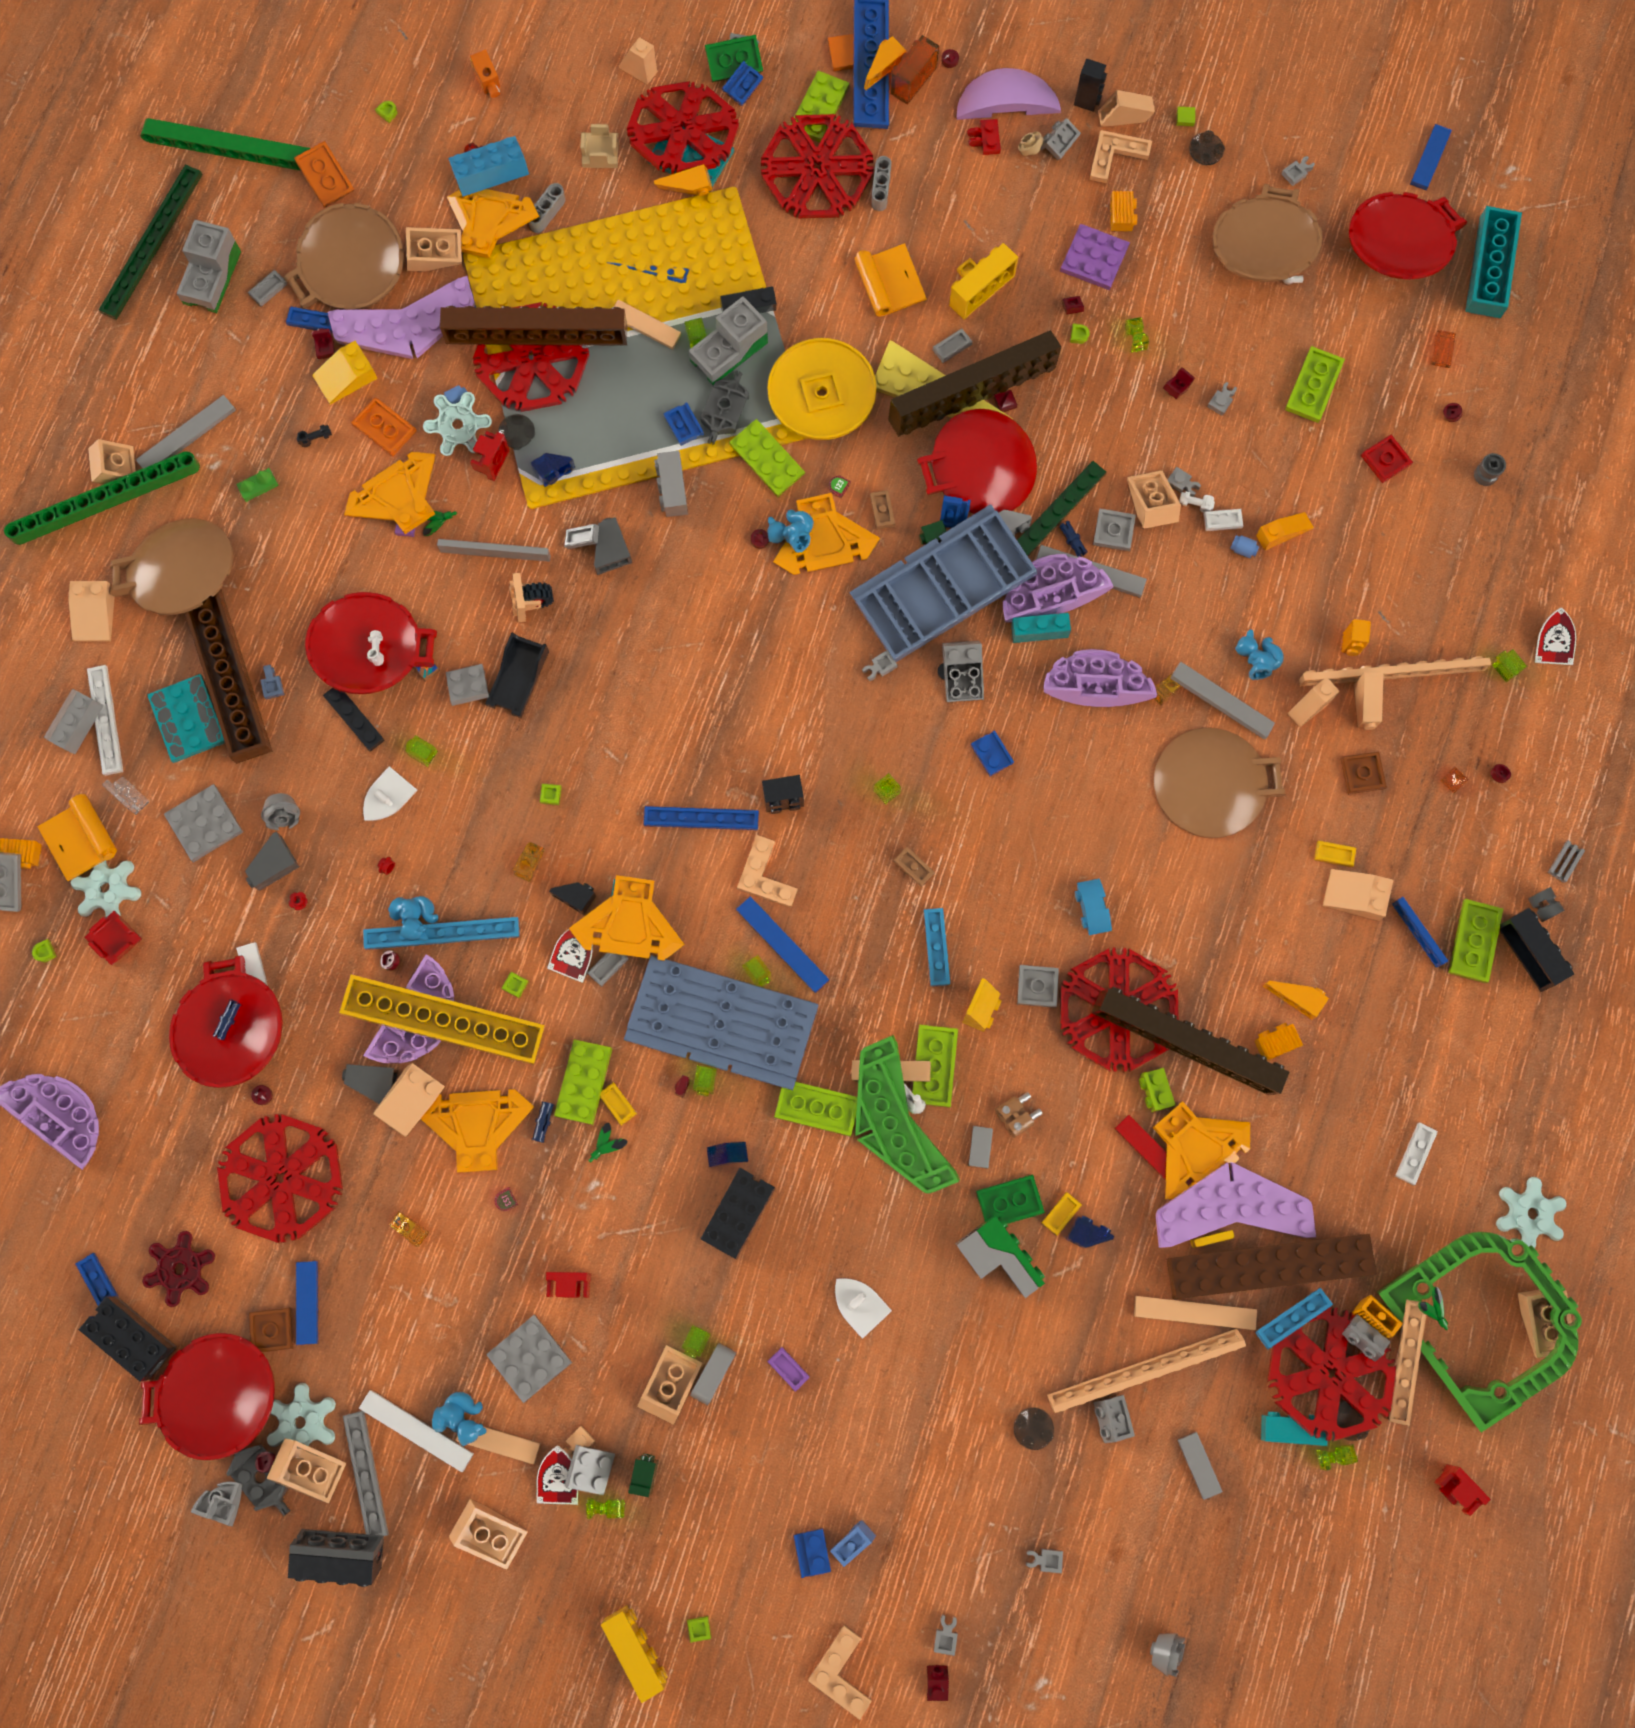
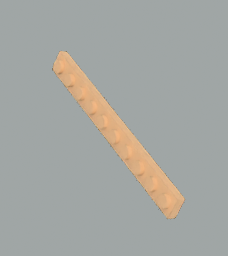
M1476 656L1468 660L1456 658L1453 661L1440 659L1433 663L1419 661L1416 664H1409L1404 662L1397 664V666L1383 664L1374 668L1371 666H1363L1360 669L1346 667L1338 671L1326 669L1323 672L1310 670L1303 673L1299 683L1300 687L1317 685L1326 677L1333 684L1357 682L1363 673L1383 672V679L1485 671L1491 665L1490 658Z
M1234 1329L1047 1395L1054 1413L1065 1411L1068 1408L1085 1404L1088 1401L1122 1391L1125 1388L1142 1384L1145 1381L1179 1371L1182 1368L1199 1364L1202 1361L1216 1358L1231 1351H1236L1246 1346L1245 1340L1240 1332Z

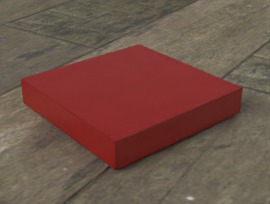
M1392 434L1360 455L1382 484L1413 463Z

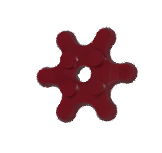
M189 1231L180 1232L175 1247L171 1249H166L160 1243H153L149 1247V1254L156 1259L157 1268L154 1272L146 1274L143 1277L142 1283L146 1288H153L157 1285L164 1286L167 1291L165 1303L169 1307H176L180 1303L181 1294L186 1289H192L198 1295H205L209 1291L208 1282L201 1277V1269L213 1263L215 1253L209 1249L200 1253L194 1252L191 1248L193 1236ZM179 1263L185 1266L184 1272L181 1275L175 1272V1267Z

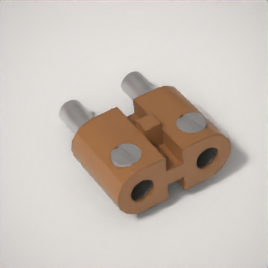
M1028 1092L1019 1098L1013 1096L995 1109L997 1116L1001 1122H1004L1005 1128L1014 1138L1033 1126V1120L1043 1114L1039 1108L1030 1115L1027 1111L1025 1112L1022 1104L1031 1098Z

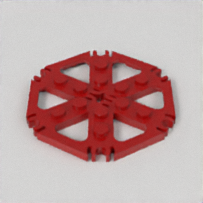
M690 81L652 87L651 90L648 89V97L642 94L640 98L638 97L627 126V136L629 137L631 147L660 171L662 166V172H665L666 168H671V174H674L675 169H677L676 173L704 164L707 170L720 166L719 159H722L724 162H726L727 158L729 159L739 129V119H735L737 115L735 109L707 85L705 90L704 84H701L700 88H695V82H692L690 87ZM679 90L685 92L679 111L662 98L661 95L663 93ZM706 97L712 99L722 108L720 112L698 115L702 101ZM644 108L661 122L640 125L637 121L641 110ZM729 130L726 142L723 145L716 144L706 135V133ZM668 140L665 152L661 156L655 155L644 145ZM687 144L704 159L688 163L683 162L682 158Z
M836 114L795 115V118L791 117L792 125H787L785 121L783 122V127L780 124L761 157V166L767 167V169H761V176L782 210L785 206L786 213L790 209H794V217L798 216V219L839 218V214L841 216L844 215L842 208L846 207L849 211H852V206L855 208L873 176L874 166L867 165L873 163V154L852 122L850 126L849 120L841 124L839 123L841 120L840 115L836 118ZM807 125H826L828 127L817 148L804 129ZM846 137L851 138L860 151V155L834 156ZM788 139L799 157H774L773 154L780 141ZM814 162L820 165V170L817 167L814 168ZM858 175L861 177V182L852 196H848L835 176ZM778 177H800L787 198L782 196L774 184V180ZM817 185L831 205L828 210H808L806 207Z
M542 302L523 306H527L529 308H538L542 306ZM477 345L473 356L474 366H481L479 369H474L477 378L503 406L506 402V407L509 409L510 405L515 403V410L524 412L560 405L562 401L566 402L565 393L573 396L572 389L576 393L590 355L589 348H582L583 345H508L511 351L490 355L484 352L486 345ZM533 353L534 360L528 358L529 354ZM576 358L578 360L574 374L570 379H565L551 364ZM516 370L507 391H501L489 378L493 374ZM535 375L550 390V396L534 400L527 399Z
M1113 947L1111 950L1112 956H1110V948L1071 968L1070 971L1074 973H1067L1071 977L1072 982L1068 983L1063 980V986H1060V1031L1068 1028V1030L1062 1033V1036L1066 1034L1072 1036V1040L1067 1042V1044L1071 1045L1076 1042L1075 1046L1070 1047L1074 1051L1109 1072L1111 1071V1064H1113V1072L1117 1071V1065H1121L1123 1073H1125L1128 1069L1127 1064L1129 1065L1130 1072L1169 1049L1153 1042L1154 1048L1152 1051L1134 1059L1130 1056L1129 1030L1092 1013L1077 1022L1070 1021L1068 1017V1000L1070 996H1077L1094 1006L1100 991L1105 990L1084 977V972L1100 962L1107 963L1109 967L1110 989L1112 987L1118 988L1123 991V995L1128 997L1130 995L1141 999L1140 1002L1145 1005L1161 998H1166L1169 1001V1013L1176 1015L1177 1020H1179L1178 989L1170 991L1176 987V983L1173 985L1167 984L1166 980L1171 977V974L1166 975L1164 978L1162 977L1163 974L1168 972L1167 970L1131 949H1128V956H1126V948L1122 949V955H1117L1116 947ZM1136 963L1153 974V980L1129 993V965ZM1109 1027V1055L1106 1058H1102L1088 1050L1084 1042L1087 1038Z
M275 1114V1121L273 1123H270L268 1116H264V1123L263 1118H260L225 1148L230 1149L232 1152H222V1154L228 1156V1160L226 1162L218 1161V1164L225 1166V1169L217 1167L222 1212L225 1213L224 1216L227 1218L232 1214L235 1215V1220L231 1224H239L235 1228L277 1243H285V1236L287 1234L291 1235V1241H295L296 1238L300 1239L336 1209L328 1204L338 1205V1202L333 1201L332 1197L334 1194L342 1195V1192L335 1190V1187L343 1189L337 1144H334V1139H330L328 1142L324 1141L325 1136L329 1133L327 1131L321 1133V1131L325 1130L323 1128L281 1114V1117ZM292 1126L307 1131L310 1135L309 1140L288 1157L285 1128ZM257 1132L263 1134L267 1162L240 1152V1146ZM323 1155L329 1158L331 1180L324 1183L301 1175ZM231 1173L259 1181L238 1200L233 1201L230 1199L227 1179ZM277 1174L285 1175L283 1182H276ZM293 1194L313 1200L319 1204L318 1212L303 1224L297 1223ZM272 1199L274 1228L272 1230H265L251 1225L249 1218Z
M1332 1307L1308 1322L1320 1319L1327 1322L1324 1351L1302 1332L1301 1327L1272 1347L1267 1382L1276 1381L1268 1385V1388L1275 1387L1278 1390V1394L1273 1395L1272 1399L1282 1398V1400L1274 1403L1311 1437L1314 1436V1430L1316 1429L1315 1438H1320V1433L1323 1431L1326 1433V1441H1330L1333 1433L1332 1442L1378 1428L1382 1424L1378 1419V1414H1381L1384 1418L1389 1416L1397 1366H1388L1395 1362V1359L1388 1360L1385 1356L1386 1353L1391 1351V1348H1386L1384 1355L1377 1361L1366 1357L1364 1353L1345 1358L1348 1340L1342 1333L1356 1315L1345 1310L1343 1311V1316L1340 1317L1337 1314L1338 1308L1336 1307L1332 1310V1313ZM1287 1347L1310 1369L1287 1376L1282 1375L1279 1371L1282 1349ZM1334 1369L1336 1371L1334 1373L1336 1378H1329V1372L1327 1370ZM1382 1371L1386 1376L1383 1398L1376 1399L1354 1378ZM1318 1389L1314 1419L1309 1420L1292 1405L1291 1399L1294 1396ZM1340 1396L1364 1417L1362 1423L1347 1428L1338 1426L1337 1416Z

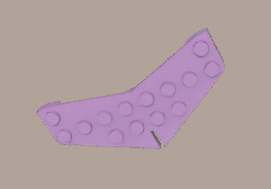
M465 276L454 280L403 309L333 310L328 312V316L337 343L347 345L356 341L361 349L413 359L410 344H413L416 357L418 358L443 337L440 330V307H475V302L468 277Z
M1233 1162L1230 1163L1232 1181H1230L1229 1164L1225 1163L1166 1203L1156 1212L1159 1248L1175 1246L1235 1222L1302 1238L1316 1237L1313 1207L1309 1199Z

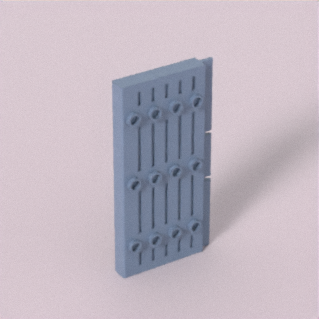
M991 504L940 535L939 538L942 542L939 543L935 538L904 558L907 562L905 565L900 560L849 592L880 642L888 650L895 662L903 659L1037 575V569Z
M651 955L627 1025L624 1040L685 1059L687 1053H691L689 1060L725 1071L731 1065L732 1073L793 1091L819 1004L671 960H657V956Z

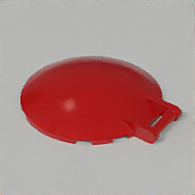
M1386 192L1367 199L1356 209L1349 224V239L1357 256L1373 270L1397 279H1420L1439 272L1450 262L1457 246L1455 232L1462 229L1467 224V221L1464 217L1461 218L1450 206L1449 200L1446 197L1433 202L1417 198L1418 195L1413 193L1393 194V192Z
M990 409L967 410L951 418L938 433L932 454L917 459L926 482L927 495L943 492L945 496L962 498V501L968 502V500H971L969 512L973 514L990 504L998 513L1003 510L1013 511L1027 499L1033 489L1037 475L1035 450L1026 432L1010 417ZM928 463H931L937 483L936 486H934Z
M357 592L344 595V598L336 601L332 600L321 608V612L312 619L305 638V650L311 668L327 685L350 694H371L394 686L406 677L413 667H433L434 639L437 637V631L434 629L418 628L411 613L402 604H398L388 596L372 592ZM374 630L380 631L383 636V641H380L379 652L383 654L384 662L380 666L374 665L367 658L368 651L372 649V643H369L368 637H370V632ZM421 638L427 639L425 657H419Z
M243 955L223 961L204 962V979L199 981L200 984L192 990H188L179 1002L180 1006L176 1014H173L170 1023L169 1043L174 1061L178 1063L182 1072L188 1078L207 1087L227 1088L250 1080L270 1062L280 1043L283 1028L280 1004L273 991L263 981L246 974ZM235 966V970L214 974V970ZM229 999L237 1001V1004L241 1003V1006L234 1018V1025L230 1026L225 1040H221L217 1036L214 1037L213 1033L220 1021V1015H223Z
M227 1333L209 1334L191 1341L190 1344L182 1350L179 1349L172 1356L163 1375H160L159 1380L141 1382L143 1399L142 1418H139V1425L157 1424L166 1442L174 1450L197 1460L223 1459L236 1454L248 1446L265 1426L273 1407L275 1395L273 1372L263 1352L247 1339ZM154 1389L153 1417H150L151 1390Z

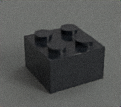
M800 775L762 781L766 812L777 814L785 809L796 811L804 807Z

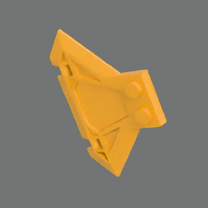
M489 189L463 197L460 190L447 196L463 231L461 235L462 253L490 258L498 239L539 217L529 197H524L522 201H519V195Z
M420 452L409 453L407 461L404 463L401 460L397 461L361 485L364 490L359 493L355 490L349 494L344 515L394 520L403 533L407 534L435 515L434 510L427 503L425 497L436 455Z
M832 493L796 500L798 511L807 512L813 518L814 524L809 533L811 537L809 546L803 552L796 553L790 543L786 541L773 563L789 573L797 575L800 574L799 568L806 567L807 572L852 563L854 562L853 556L860 555L861 560L868 559L880 538L836 512ZM857 545L858 548L851 549L850 546ZM804 557V560L797 561V558Z
M616 875L613 896L569 928L584 950H591L592 945L600 946L599 952L648 959L650 953L658 954L657 960L664 961L685 945L652 902L655 882L653 880ZM594 932L602 933L601 938L593 937ZM652 941H659V946L651 945Z
M515 1089L508 1090V1096H501V1090L449 1094V1100H442V1094H439L434 1103L421 1117V1120L456 1151L457 1173L498 1170L497 1149L532 1111L534 1106ZM501 1104H508V1108L502 1109ZM443 1108H449V1112L443 1113Z
M1182 1101L1152 1128L1167 1144L1165 1199H1174L1223 1164L1228 1163L1230 1168L1231 1162H1237L1239 1157L1236 1153L1239 1150L1244 1154L1250 1150L1251 1122L1196 1117ZM1231 1140L1235 1143L1232 1147L1228 1145ZM1190 1178L1193 1182L1188 1186L1186 1181Z

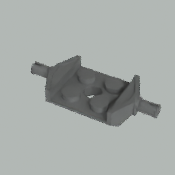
M735 371L734 377L730 381L719 380L714 383L701 415V423L711 431L707 441L709 444L712 442V445H714L719 434H732L736 432V426L746 400H749V392L739 384L743 375L740 371L739 374L738 371ZM726 401L729 402L730 405L726 408H722L720 406V403Z
M258 1445L237 1452L226 1474L231 1476L235 1482L242 1484V1491L255 1506L254 1510L257 1511L274 1505L283 1517L291 1510L283 1502V1497L288 1487L266 1478L263 1483H259L256 1480L258 1470L255 1466V1460L258 1454L266 1451V1449L262 1445Z

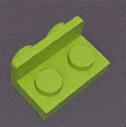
M1164 1068L1140 1074L1139 1084L1142 1090L1145 1089L1147 1095L1145 1103L1148 1109L1151 1108L1152 1113L1176 1106Z

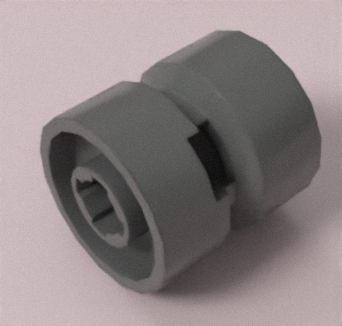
M1495 453L1485 456L1474 471L1475 480L1483 486L1494 484L1506 468L1505 459Z
M1551 887L1528 898L1532 907L1538 909L1537 915L1541 922L1565 911L1560 901H1555L1556 895ZM1546 900L1549 905L1544 907L1542 901Z

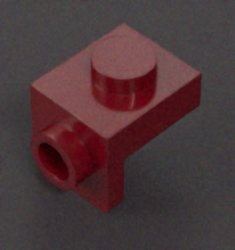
M320 328L311 332L315 343L317 359L332 357L335 354V347L330 330Z
M1181 367L1176 375L1166 382L1163 389L1170 396L1178 399L1189 389L1195 377Z
M928 1665L927 1701H948V1666Z

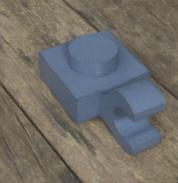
M271 664L263 666L266 679L260 681L264 698L267 700L283 696L284 690L281 677L275 676V671Z

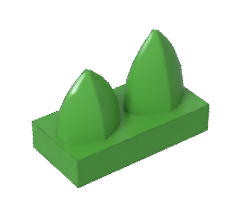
M270 468L259 471L256 475L236 484L246 502L279 486Z

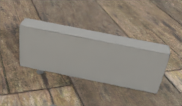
M1197 1432L1178 1439L1177 1441L1202 1499L1205 1500L1223 1492Z

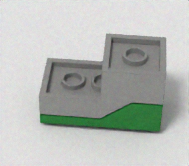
M194 220L182 250L189 263L176 294L183 305L191 307L192 305H200L206 307L209 312L217 313L241 250L229 228Z
M744 296L715 317L716 330L689 350L690 362L695 367L698 366L707 375V380L713 386L716 381L722 380L768 344L767 321Z
M993 1215L955 1243L981 1279L1001 1265L1025 1298L1036 1291L1038 1287L1040 1288L1045 1284L1042 1280L1045 1276L1037 1266L1033 1268L1030 1263L1032 1258L1026 1250H1020L1018 1245L1021 1243L1013 1233L1009 1234L1006 1228L1008 1225L1000 1216L997 1218Z

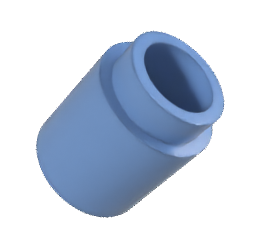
M458 385L444 392V396L450 403L456 404L460 402L461 396L467 390L465 387L461 388Z
M1236 535L1230 549L1234 550V553L1251 558V556H1256L1259 546L1256 545L1258 542L1256 540Z

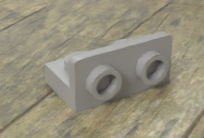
M1067 118L1061 122L1058 120L1052 126L1053 131L1043 137L1044 141L1041 145V150L1047 148L1057 160L1063 157L1081 134Z
M1358 1314L1342 1333L1351 1344L1356 1345L1363 1351L1366 1357L1373 1361H1377L1384 1355V1351L1390 1343L1387 1338Z
M1124 1395L1094 1402V1411L1104 1443L1118 1442L1135 1436Z

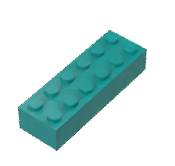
M1486 206L1481 214L1465 312L1501 318L1508 309L1522 212Z

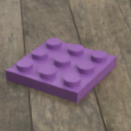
M1080 224L1060 272L1110 290L1130 242Z

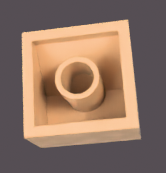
M98 439L88 448L92 482L106 484L136 471L133 446Z

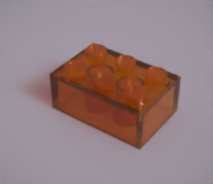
M923 35L913 42L909 52L904 53L901 62L895 65L891 71V95L905 104H909L937 68L938 44Z

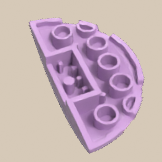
M1002 68L984 73L965 88L958 102L957 120L990 118L992 113L1026 111V115L1061 113V108L1056 94L1044 80L1024 70Z
M1055 554L1039 558L1032 562L1037 569V575L1006 594L1005 600H1003L1005 622H1012L1013 618L1068 612L1105 594L1113 588V584L1103 569L1099 570L1092 564V561L1080 556L1072 558L1067 557L1066 554Z
M1081 650L1074 652L1073 656L1066 659L1064 657L1060 658L1054 663L1052 670L1047 673L1044 682L1045 693L1062 701L1084 706H1124L1157 697L1155 685L1150 677L1147 678L1142 673V667L1132 660L1127 662L1121 659L1119 654L1106 650Z
M426 954L405 988L454 1001L453 988L445 971L433 958ZM381 1026L363 1056L381 1063H406L431 1052L441 1041Z
M42 1074L27 1075L25 1078L9 1081L0 1086V1106L58 1153L83 1170L93 1156L99 1135V1121L94 1109L95 1107L86 1093L77 1085L64 1078L44 1076Z

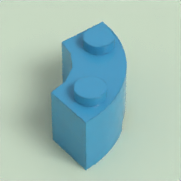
M1100 879L1077 883V891H1075L1076 901L1080 902L1083 917H1081L1082 927L1087 929L1089 935L1112 931L1109 908L1106 909L1103 897H1106Z

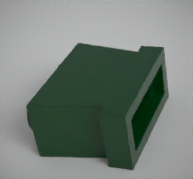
M643 1453V1455L635 1459L629 1494L650 1497L653 1492L659 1460L655 1459V1455Z

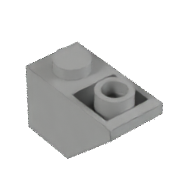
M1009 510L999 512V515L1014 536L1016 533H1023L1030 528L1032 521L1030 515Z

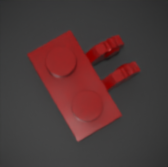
M998 119L980 120V128L968 129V136L973 137L968 140V144L971 147L982 146L983 155L1001 153Z

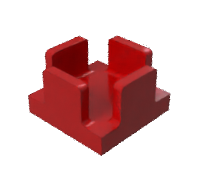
M486 431L485 436L480 435L473 447V451L482 455L479 462L472 459L470 463L473 470L483 473L489 480L495 481L510 449L504 434L499 432L493 434Z
M113 911L107 917H102L89 929L90 932L84 937L89 942L88 945L101 958L106 959L110 965H114L142 940L116 911Z
M546 1272V1297H553L554 1281H556V1297L579 1298L581 1296V1282H583V1298H589L592 1273Z
M1447 1464L1442 1469L1443 1473L1434 1481L1437 1486H1440L1439 1491L1451 1504L1455 1505L1459 1502L1464 1507L1461 1511L1465 1515L1471 1516L1481 1505H1486L1491 1500L1461 1467Z

